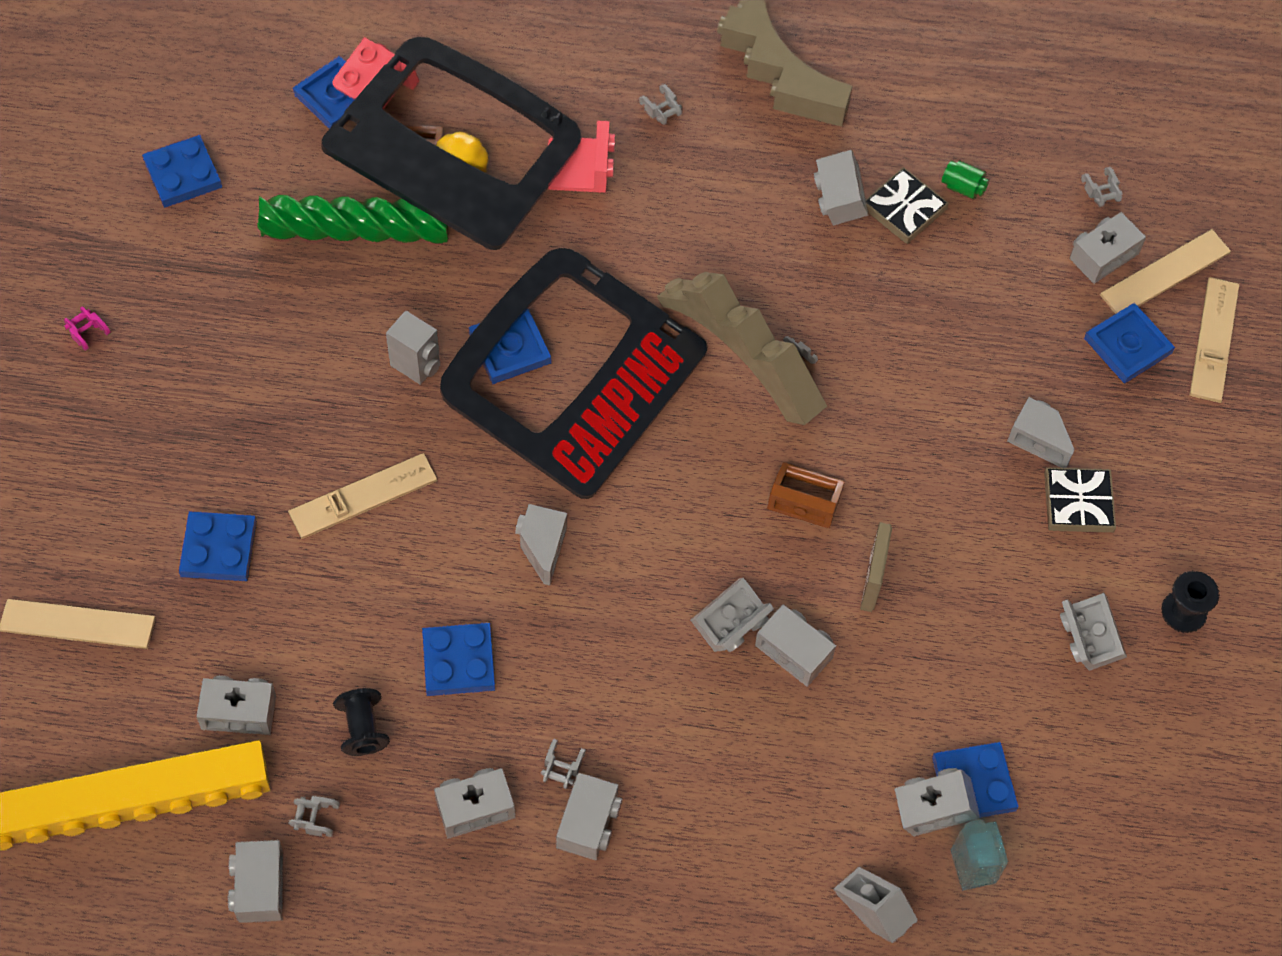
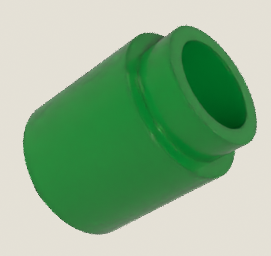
M951 160L944 171L941 182L946 184L948 189L974 200L977 195L983 196L989 184V179L985 178L986 171L960 160L958 162Z

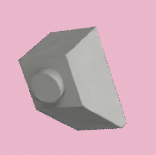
M1028 397L1012 427L1007 442L1061 468H1067L1075 449L1059 412L1051 408L1044 401H1037Z
M528 504L526 514L520 515L518 518L515 533L520 535V548L543 584L551 585L567 530V513Z
M858 867L834 888V891L871 932L891 943L903 936L918 921L901 888L861 867Z

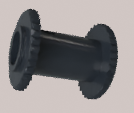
M1193 570L1180 574L1174 581L1173 592L1169 593L1163 600L1161 607L1162 617L1170 628L1182 633H1192L1203 627L1206 623L1208 612L1212 611L1219 601V589L1214 579L1203 572Z
M358 688L346 691L335 698L333 706L338 711L346 713L348 730L351 737L341 744V751L350 756H363L379 752L388 746L390 742L389 736L376 732L373 706L377 705L382 699L379 691L372 688Z

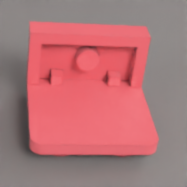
M364 37L333 79L334 88L355 100L395 54L390 52L384 45L376 44ZM399 61L393 69L401 73L407 65ZM415 70L403 83V85L412 90L419 83Z
M597 121L596 139L581 138L577 151L548 187L549 190L606 193L607 177H613L614 159H608V152H614L615 134H609L610 121ZM552 137L549 138V140H548V145H549L550 142L553 140Z

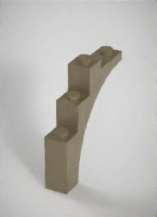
M739 0L737 7L730 5L727 16H721L717 33L722 34L721 47L745 52L743 64L748 65L747 78L772 84L770 96L775 97L773 109L842 127L850 102L852 85L839 82L821 74L794 55L773 28L767 13L765 0Z
M703 272L693 280L677 278L667 283L665 290L657 296L662 307L676 310L694 319L715 334L736 353L771 395L787 422L806 425L827 407L795 344L775 340L758 308L741 306L724 274Z

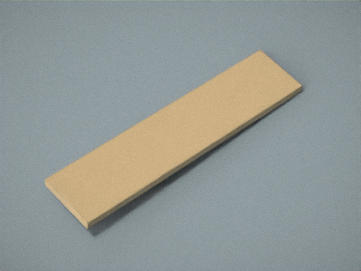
M1211 229L1103 291L1100 296L1115 314L1133 303L1139 307L1231 253V250Z
M1208 278L1189 396L1218 403L1222 401L1239 284Z
M424 453L293 508L288 513L301 539H304L437 482V478Z
M7 599L0 622V632L148 649L156 617Z

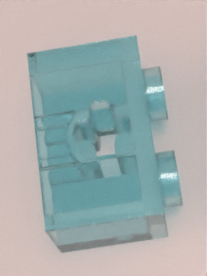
M974 820L966 823L964 828H961L950 850L962 891L996 884L1008 864L996 821L985 823L984 820Z

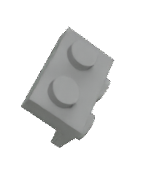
M740 578L695 615L691 622L714 652L724 650L731 652L745 641L742 636L750 629L756 631L769 620L767 615L774 610V607L771 603L763 604L744 578Z
M1104 593L1074 604L1068 599L1062 601L1065 612L1060 613V617L1066 632H1072L1075 642L1070 644V648L1077 663L1082 662L1090 671L1127 658L1108 598Z

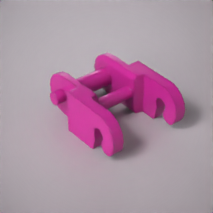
M82 306L80 307L81 313L71 320L64 319L66 324L64 327L66 330L69 329L73 340L79 346L82 345V348L86 351L89 347L81 336L82 332L92 325L101 331L104 330L106 335L111 332L95 312L90 314V309L86 310ZM85 318L89 321L79 329L75 326Z

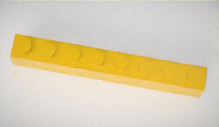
M258 740L1 792L0 851L7 850L13 844L25 841L28 843H41L47 841L50 836L60 834L76 836L84 833L85 829L100 827L109 829L119 826L123 821L133 819L136 821H149L154 819L157 814L167 812L183 814L196 806L217 807L224 805L230 799L241 797L242 799L250 800L258 798L264 792L270 791L265 754L261 741Z

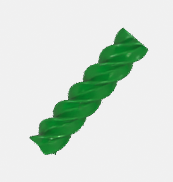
M276 195L267 201L259 196L258 229L261 232V237L268 235L275 239H290L298 235L307 240H320L329 236L339 241H350L361 237L371 242H380L393 238L403 243H411L423 238L431 243L448 242V225L403 199L390 203L386 199L372 197L360 203L348 196L337 197L330 202L316 195L304 197L299 201L288 195Z

